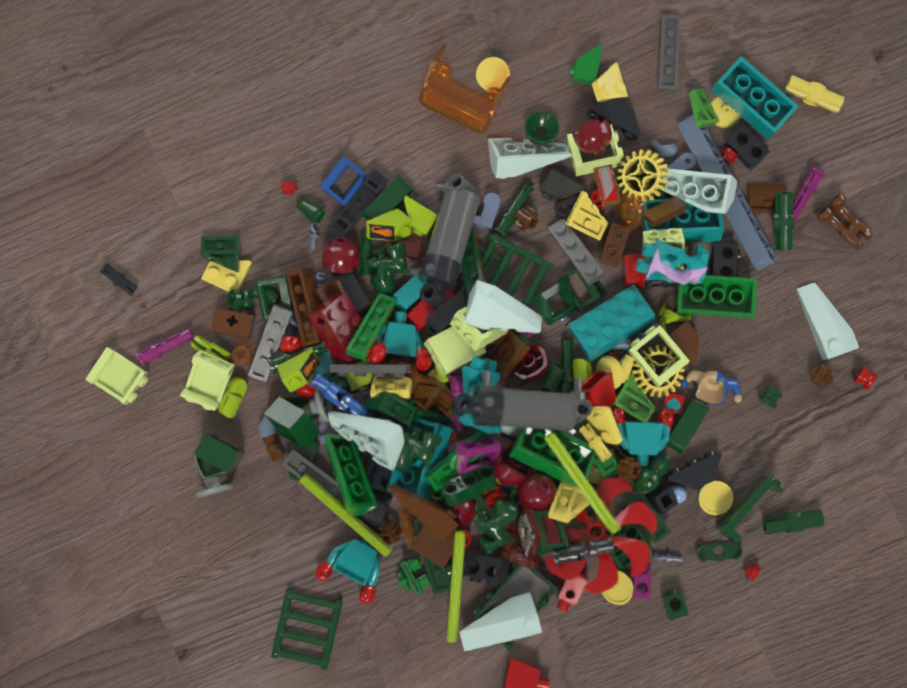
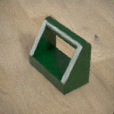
M573 268L557 281L560 283L577 273L592 295L591 299L582 304L572 290L576 309L579 312L607 292L599 280L588 286L577 269Z
M285 274L255 282L263 319H269L270 316L264 285L272 283L279 284L283 307L292 310L291 315H293L294 308Z
M567 279L544 291L531 301L549 326L576 310L571 284ZM559 294L566 307L552 315L548 300Z
M382 391L365 402L366 408L394 423L407 426L410 425L417 410L416 407L387 391Z
M550 510L535 511L527 517L532 530L531 536L532 533L534 536L532 543L535 556L553 552V549L561 550L569 547L564 522L555 520L561 543L547 544L542 519L549 517Z

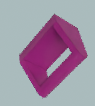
M486 437L457 444L458 474H465L483 465L492 466L494 460L500 454L501 443L493 437ZM488 453L487 461L467 465L470 457Z

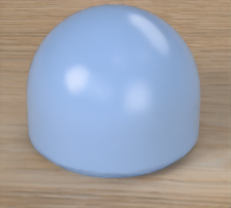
M678 484L670 486L678 503L684 502L687 497L686 489Z

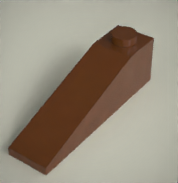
M299 268L288 272L285 275L303 347H308L321 342L319 334L308 318V315L319 307V302L313 292L317 288L314 270Z
M391 483L386 485L391 493L441 541L447 538L459 526L455 521L457 516L450 509L446 511L441 505Z

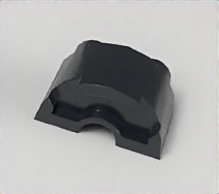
M371 488L377 507L356 517L371 530L378 532L393 496Z

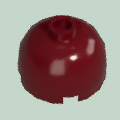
M599 119L593 120L580 126L577 134H575V131L572 133L577 147L585 153H594V155L603 153L612 139V130L607 119H604V122L601 123Z
M336 238L325 245L322 253V266L326 270L327 267L331 268V272L334 273L352 272L353 267L357 266L358 268L360 266L359 250L353 242L346 238Z
M526 343L531 349L514 367L512 373L523 382H535L546 374L549 361L545 350L540 345L536 346Z
M503 447L492 465L495 469L496 478L500 483L515 486L521 484L531 475L532 467L510 457L509 453L512 447L507 449Z
M532 472L529 477L517 486V494H519L521 505L533 512L549 508L557 493L554 480L543 472Z
M473 498L454 507L448 506L445 503L444 509H450L457 516L455 518L459 525L457 529H462L473 521L476 513V500Z

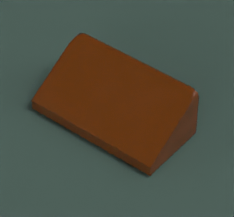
M673 197L643 212L642 215L653 229L685 213L686 205L676 197Z

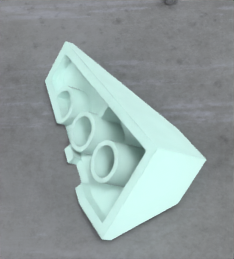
M508 137L488 139L490 165L495 178L515 177L571 157V152L564 143L551 142L547 145H538L524 139V142L512 141L513 138Z
M676 169L663 170V172H669L668 176H664V179L669 180V182L662 183V186L666 188L664 192L706 212L726 214L734 200L737 180L732 175Z
M477 280L469 294L465 323L486 330L493 327L500 328V331L516 329L518 332L540 333L542 316L496 286Z
M815 282L796 289L822 361L859 348L853 330Z
M334 411L328 413L333 430L346 440L355 441L359 446L358 449L362 452L368 451L372 454V460L390 470L395 468L405 443L402 427L382 419Z
M528 592L509 598L461 630L460 636L464 651L542 633L531 593Z

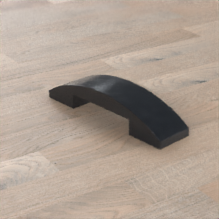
M373 168L362 182V186L341 213L337 214L327 229L336 236L345 238L363 217V212L379 196L389 179Z

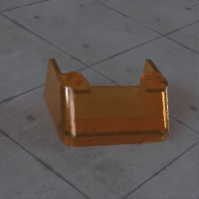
M443 44L431 61L419 95V101L424 107L477 133H484L490 126L512 77L508 76L500 89L489 87L484 95L451 79L452 68L449 64L441 61L446 45Z

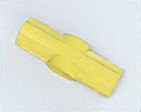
M793 75L785 87V92L802 98L806 104L814 107L821 106L835 113L839 112L845 98L826 90V87L820 83L807 82Z

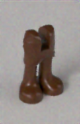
M840 193L817 215L816 219L830 224L840 232L839 235L859 250L864 243L856 234L859 233L866 240L873 237V234L865 223L860 222L856 216H853L844 206L846 197L843 193ZM833 211L848 223L847 227L834 215Z

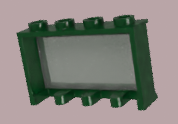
M514 562L510 567L512 571L507 576L506 584L498 583L500 586L495 591L492 589L485 597L487 599L486 603L483 606L480 604L474 610L473 614L475 616L473 620L480 619L509 598L521 595L523 592L531 593L538 614L542 607L548 604L551 596L559 591V588L535 568L528 566L529 563L524 565ZM515 640L502 642L501 644L510 650Z

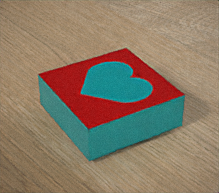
M669 393L668 396H664L663 409H668L673 414L682 415L685 396Z

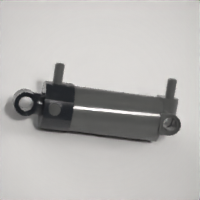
M459 173L453 174L446 184L435 185V190L443 192L444 197L427 253L424 256L421 268L411 267L409 269L410 275H417L418 279L425 284L420 289V298L433 308H438L444 304L446 296L443 290L455 289L461 269V262L481 199L480 191Z
M489 371L482 372V386H476L473 396L465 392L460 393L453 399L450 406L451 411L456 416L461 417L472 414V422L477 426H505L572 431L574 426L578 425L592 413V405L586 400V393L582 392L581 378L574 379V391H571L569 394L527 391L490 386ZM458 401L465 402L466 408H461Z

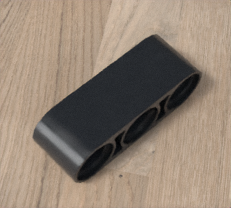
M330 272L334 280L340 281L360 317L362 318L367 315L371 304L353 272Z
M466 288L426 318V321L437 334L448 329L456 312L467 306L469 295H467Z

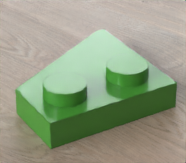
M704 88L694 89L689 92L697 128L712 126L720 122Z
M631 373L629 379L626 380L617 395L613 406L622 408L625 414L638 422H648L655 410V406L647 398L646 393L643 392L644 389L637 387L638 382L633 380L636 377Z

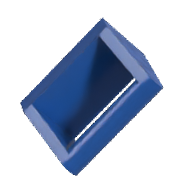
M343 156L320 187L325 193L345 207L362 186V182L367 175ZM350 168L359 175V178L342 199L332 191V188L345 171Z

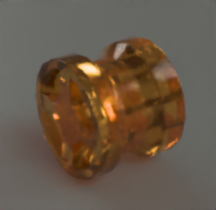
M238 346L232 352V359L240 366H247L251 363L253 354L250 349Z

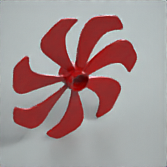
M605 478L596 487L597 495L607 509L616 495L633 490L627 481H623V478ZM635 502L629 505L614 518L619 526L642 524L651 533H655L657 527L656 516L642 502ZM584 509L574 518L586 524L588 529L565 527L568 542L588 536L586 541L593 539L598 541L609 536L607 532L609 530L602 524L603 522L597 515V522L593 523ZM549 517L542 519L547 544L561 543L557 526L553 519ZM601 529L602 534L599 537H593L594 530ZM612 536L614 545L621 549L632 562L631 577L644 573L650 557L648 545L639 540ZM609 553L599 555L596 578L589 584L584 585L583 588L593 594H600L613 588L618 583L619 574ZM546 556L548 570L565 580L575 579L586 563V560L575 563L571 561L557 567L554 558Z

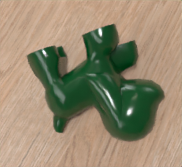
M404 242L387 246L391 257L387 256L386 248L373 251L375 258L366 260V265L369 269H377V273L370 279V284L381 294H389L394 290L396 286L394 273L410 275L407 269Z
M411 425L409 433L403 431L405 443L394 469L401 472L409 470L415 458L422 461L425 468L428 469L435 450L443 437L425 431L423 442L421 436L424 430Z
M659 452L657 455L649 456L648 466L641 467L639 477L633 479L637 493L646 494L652 492L660 485V478L670 466L668 456L661 455Z
M498 498L494 503V514L491 516L486 509L477 511L479 519L474 522L479 533L488 531L491 535V538L479 540L482 550L487 555L494 552L498 547L516 540L515 537L510 536L505 528L508 523L513 522L518 516V506L512 501Z

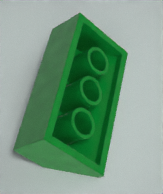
M705 275L701 284L693 285L688 282L684 285L678 283L674 312L683 315L751 320L755 318L757 279Z
M521 428L509 453L510 457L566 484L578 487L545 440L548 434L555 433L588 480L596 457V452L593 448L590 449L588 443L561 430Z
M327 434L324 445L345 505V510L348 516H361L377 507L356 442L353 440L348 441L341 435Z

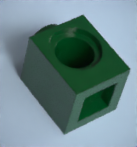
M676 589L665 591V595H662L661 599L667 618L674 620L689 615L683 593L676 591ZM677 598L679 605L672 609L669 603L672 599Z

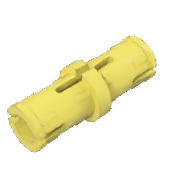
M587 423V427L584 425L579 431L588 441L590 449L593 448L601 461L604 462L605 458L609 459L612 456V453L609 452L602 442V437L596 434L590 423Z

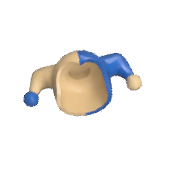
M691 370L686 378L680 382L681 387L686 388L690 381H695L697 383L696 397L707 404H722L725 401L728 390L734 393L735 402L739 403L742 401L738 380L726 378L718 371L701 372Z

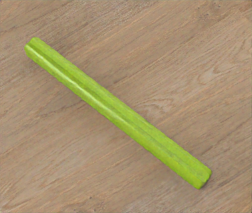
M555 433L548 434L545 437L546 442L606 528L612 534L617 532L620 526Z
M308 474L302 476L299 482L383 556L389 555L392 551L391 546L359 518L348 516L345 506Z
M456 530L454 537L447 642L456 643L458 638L465 531Z

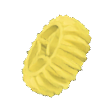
M639 150V156L633 151V158L627 155L625 158L628 162L621 161L620 163L624 168L618 169L622 176H617V179L623 180V182L618 185L619 187H625L622 191L623 194L629 192V199L634 197L635 201H639L641 198L642 202H647L648 196L650 200H654L653 193L656 196H660L661 194L658 190L665 191L666 189L662 186V183L669 182V180L664 179V176H668L669 172H663L664 169L668 168V165H661L664 159L659 158L657 160L658 154L654 153L652 155L650 150H647L646 154L644 150ZM645 160L652 162L657 172H650L645 164ZM639 162L637 170L634 173H630L631 168ZM643 173H646V174H649V175H650V176L644 177L643 179L638 178V177H635V176H640V175H642ZM657 178L653 187L647 190L650 180ZM630 180H637L639 187H641V192L632 187Z
M659 345L655 346V351H653L652 347H648L649 354L644 350L641 351L643 359L647 361L654 372L656 371L655 366L661 368L665 365L660 372L661 374L678 359L676 355L674 357L671 356L673 354L672 350L666 353V346H663L661 351ZM662 356L667 361L659 364L655 360L653 361L651 357ZM633 364L634 367L638 368V370L632 371V374H638V377L633 379L634 382L640 380L641 383L637 387L641 388L644 385L643 392L647 393L648 390H651L650 396H654L655 391H657V397L662 396V391L665 396H668V389L671 392H675L676 389L673 385L677 387L681 385L677 379H684V376L678 375L685 371V369L681 368L672 376L671 381L668 379L664 382L666 386L655 387L649 384L651 379L648 376L644 377L643 369L639 364Z

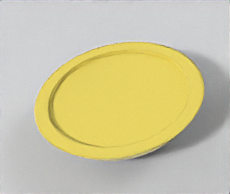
M489 57L483 60L476 71L479 85L483 89L492 92L504 88L510 78L508 65L497 57Z
M717 96L711 101V105L720 121L715 125L729 128L739 122L741 116Z
M612 356L601 357L597 362L596 370L611 372L614 389L618 388L623 381V370L620 363Z
M713 481L706 484L699 493V504L708 514L721 515L732 506L733 492L724 482Z
M618 571V583L613 588L602 592L608 602L615 605H623L632 598L633 584L626 574Z

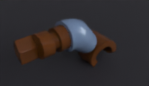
M279 394L270 397L267 404L268 408L278 398ZM264 416L258 425V434L264 444H267L265 448L267 453H270L274 462L284 458L279 442L276 443L275 440L277 439L275 434L277 431L267 417Z

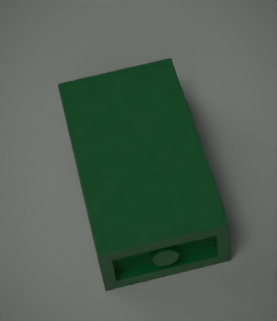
M761 476L716 529L730 541L738 543L743 537L734 528L768 489L773 492H782L784 489L780 487L781 482L774 476Z

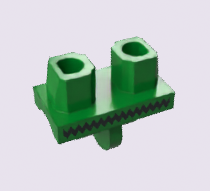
M415 558L401 562L400 564L407 577L405 578L402 572L398 573L397 576L400 581L396 583V586L403 585L405 591L411 589L408 581H410L416 594L422 593V589L427 587L430 581L426 574L416 579L413 572L422 568L419 560Z

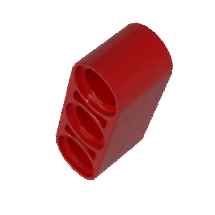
M443 290L446 296L444 304L458 293L455 290ZM422 300L407 315L406 320L411 325H415V329L419 332L428 324L426 318L438 308H433Z

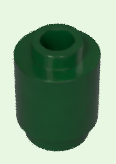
M254 284L252 288L253 297L258 299L256 285ZM271 284L264 285L267 304H277L281 296L278 288Z

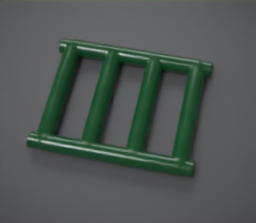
M491 233L489 236L490 242L481 257L483 269L497 244L507 250L489 283L490 285L497 286L513 253L524 257L506 291L511 297H513L530 262L532 261L541 266L522 304L529 308L548 269L551 270L553 264Z
M288 587L285 593L271 658L283 657L321 666L320 669L327 670L343 600L336 599V601L298 593ZM292 599L333 608L331 620L289 611ZM287 619L328 627L327 639L285 630ZM283 637L325 647L322 658L281 649Z

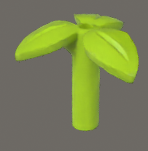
M663 302L658 315L661 319H659V323L665 332V324L691 321L690 315L676 314L671 310H667L666 302Z

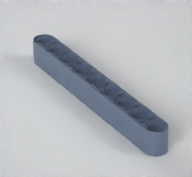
M694 114L678 124L679 129L702 172L732 175L707 128H697ZM737 185L734 200L726 212V216L752 264L758 271H761L777 262V257Z

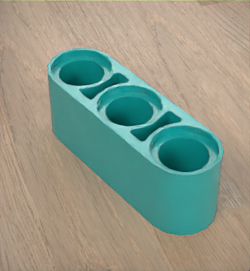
M417 275L413 276L392 296V298L397 299L396 307L401 312L408 311L421 299L419 292L425 284L418 279Z

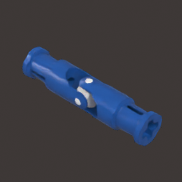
M321 371L310 381V386L316 387L326 399L341 410H344L346 414L376 418L368 412V408L354 400L339 385L325 378ZM336 394L343 395V398L338 401Z

